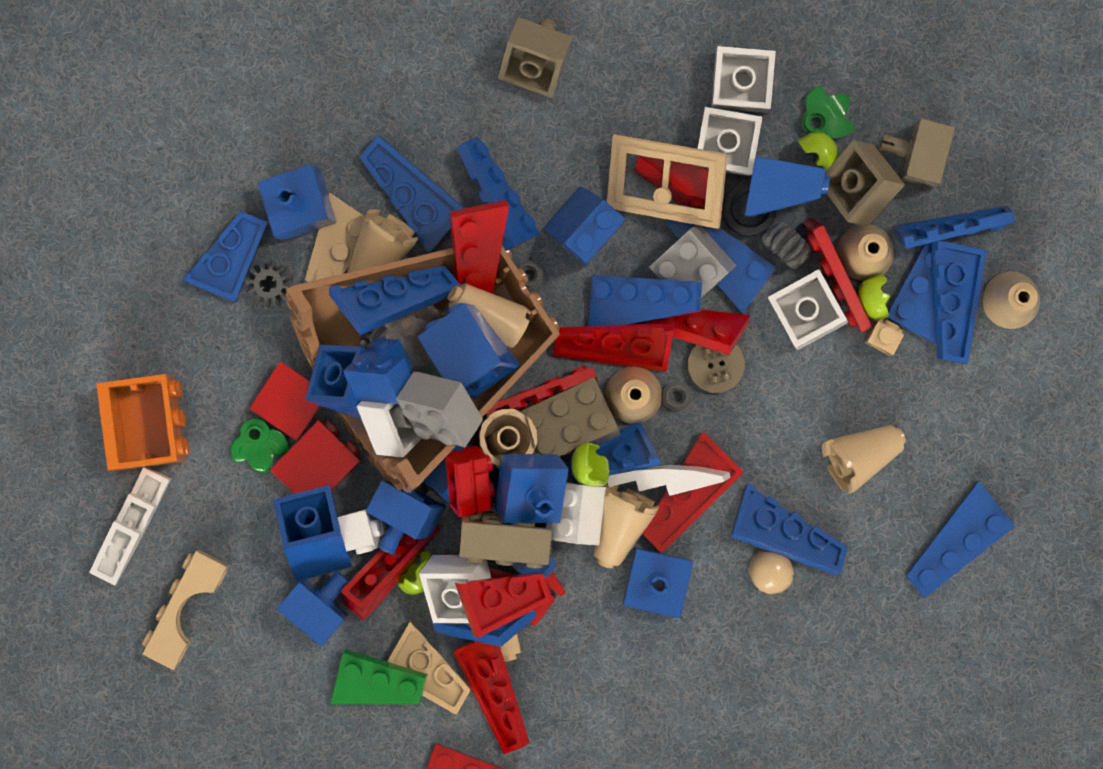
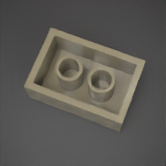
M594 377L520 411L532 420L537 430V445L533 454H558L563 462L572 458L574 451L581 443L589 442L601 445L621 435Z
M485 511L474 513V515L463 518L459 557H464L466 561L472 563H482L486 559L496 560V564L510 566L513 565V562L525 563V566L529 568H542L543 565H549L554 523H504L497 512Z

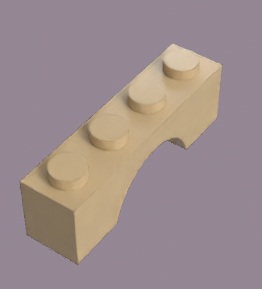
M197 550L195 554L189 553L182 566L186 570L182 579H176L169 591L172 598L168 606L163 604L155 620L159 621L155 631L150 630L142 643L146 647L143 655L172 670L178 668L190 644L180 622L184 604L194 594L216 592L230 565L201 550Z

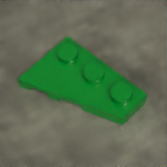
M345 649L342 654L330 704H419L422 700L428 674Z

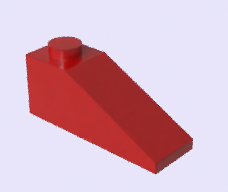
M638 155L634 171L657 189L662 187L664 160ZM671 161L668 185L672 195L671 200L681 206L705 210L709 169Z

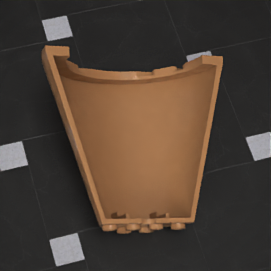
M503 244L493 294L525 306L531 311V315L526 314L525 316L529 320V324L513 349L507 346L521 366L476 399H471L481 417L495 405L560 335L556 320L552 316L548 317L544 311V304L537 292L531 293L527 289L525 284L528 283V278L525 272L515 266L511 260L513 258L511 251H506ZM453 248L298 284L286 289L287 305L294 312L290 315V318L312 371L320 345L361 346V335H359L329 296L330 287L340 285L341 288L351 287L354 282L364 280L367 283L382 281V277L390 275L398 278L405 277L412 271L444 265L455 278ZM447 298L395 320L399 322L406 332L407 345L405 352L412 367L411 375L414 371H422L432 361L418 336L424 332V327L434 320H441L439 313L445 305L449 304ZM385 328V332H383L382 336L376 338L372 337V339L375 340L381 337L387 338V328ZM335 411L357 446L363 444V449L370 455L368 460L391 485L398 490L404 489L406 493L416 489L456 446L454 444L451 446L446 445L439 440L431 438L427 440L422 438L403 458L376 455L362 419Z

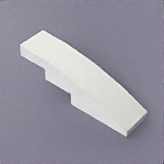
M661 465L610 475L608 486L613 487L636 481L640 492L666 485L669 496L725 482L731 477L729 472L705 467Z
M143 467L132 492L128 494L117 519L113 522L89 573L113 585L117 584L147 529L171 478L149 467Z

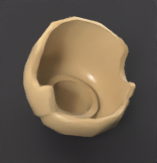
M764 549L759 550L751 557L748 573L759 591L773 595L782 593L791 586L794 579V569L789 558Z

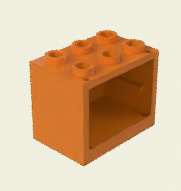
M161 374L96 383L108 471H120L186 461V455L190 454L188 438H183L182 427L186 426L184 409L179 410L178 398H182V387L180 381L175 380V376Z

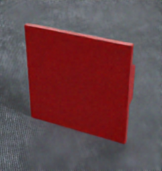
M280 361L249 409L298 441L320 405L305 400L310 381Z

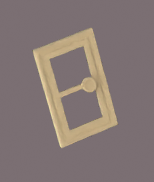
M614 134L612 138L607 203L619 211L718 229L721 222L727 154ZM627 153L664 160L662 187L655 190L653 194L654 200L623 195ZM671 161L709 167L705 210L669 203L672 198L671 192L668 189Z

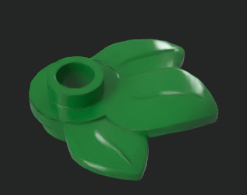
M821 86L816 87L808 94L805 101L807 112L801 120V127L805 134L822 132L832 139H840L849 135L855 129V125L844 118L850 104L849 95L835 94L827 97ZM811 119H819L820 127L813 128L810 125Z
M259 418L246 420L241 426L240 436L233 441L231 446V455L234 462H242L247 459L250 466L261 474L267 473L270 469L273 455H284L289 451V445L285 436L279 430L269 429L267 423ZM252 429H257L260 431V435L252 437L249 432Z

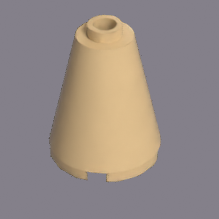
M369 209L364 216L347 273L400 261L415 246L418 240L417 237H412L415 232L395 216L389 214L387 218L379 216L380 210Z
M859 224L851 227L841 236L836 253L846 274L850 278L864 281L881 273L884 275L888 271L894 258V247L888 234L881 228L871 224L869 226ZM868 245L872 247L873 254L869 252Z
M1010 271L995 276L987 283L983 292L982 300L986 316L994 324L1002 328L1016 329L1027 325L1034 319L1040 307V294L1037 286L1028 276L1019 272Z
M466 283L460 287L458 285L454 286L447 297L449 308L457 303L475 305L506 347L509 346L512 349L523 336L529 324V320L525 316L526 314L531 315V311L525 306Z
M626 367L617 371L609 379L605 389V401L611 414L618 420L630 424L642 423L649 420L658 411L662 402V389L658 379L647 369ZM632 389L640 390V399H631L630 391Z
M501 409L493 412L484 420L479 430L480 449L485 454H488L492 463L500 466L502 454H533L537 445V430L532 420L515 409Z
M888 425L829 439L822 444L823 457L829 455L832 464L828 465L827 468L834 481L843 491L849 489L848 494H851L904 450L906 439L901 429Z
M606 485L600 543L595 545L593 555L601 566L613 568V566L621 565L657 514L659 506H654L655 502L652 499L627 488L626 492L617 491L618 485L613 487Z

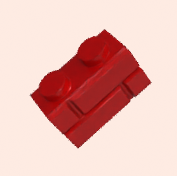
M477 446L464 448L462 451L450 452L445 457L450 508L458 517L462 518L474 515V513L491 510V498H494L495 491L492 482L489 480V472L493 470L490 456Z

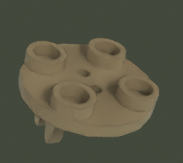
M696 344L688 358V372L692 381L700 389L710 393H723L734 388L741 380L745 371V358L737 345H735L730 355ZM724 361V366H720L719 362ZM709 363L713 364L712 369L708 368Z

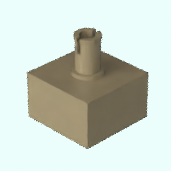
M518 17L507 42L498 79L552 98L562 75L573 37L556 31L557 25L550 19H543L539 24Z
M920 119L913 125L909 141L883 134L879 152L904 157L900 174L902 182L933 189L941 184L955 127Z
M853 140L825 172L826 176H830L827 192L829 198L847 222L869 226L905 185L875 145Z

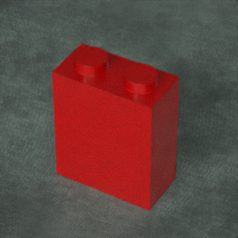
M318 420L270 471L294 494L330 485L331 491H333L362 461L358 456L361 451L349 440L344 443L337 436L340 431L329 420L326 423Z

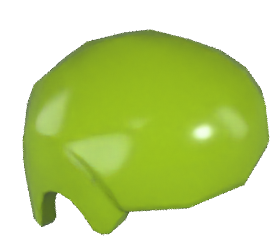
M813 132L798 140L805 153H816L818 155L815 163L817 166H822L826 171L839 157L836 143L825 133Z
M882 273L864 280L857 290V297L867 317L877 321L889 317L885 304L890 295L883 293L881 287L887 282Z
M589 442L581 443L572 455L571 467L573 475L581 485L599 487L605 486L608 482V460L606 457L596 453V450L600 448L599 445Z
M430 551L422 552L420 554L421 563H413L408 572L397 580L399 587L406 594L414 595L424 592L419 573L432 557Z

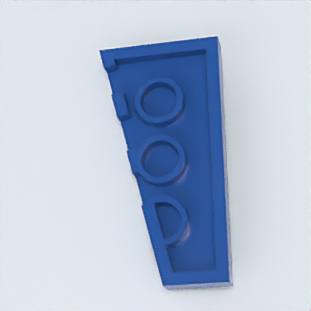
M476 137L457 147L472 181L479 182L481 186L479 196L483 204L506 200L509 204L504 231L506 240L502 242L505 250L508 251L540 234L534 219L527 214L521 205L518 194L511 189L505 180L502 169L496 166L492 160L487 146Z
M1008 206L895 225L894 232L897 240L907 249L961 235L975 234L986 229L1000 230L1006 228V224L1015 222L1013 211Z
M668 220L665 224L678 240L695 226V224ZM702 226L737 265L717 285L739 312L743 314L776 267L722 228L716 229Z
M944 241L932 242L937 359L968 364L987 250Z

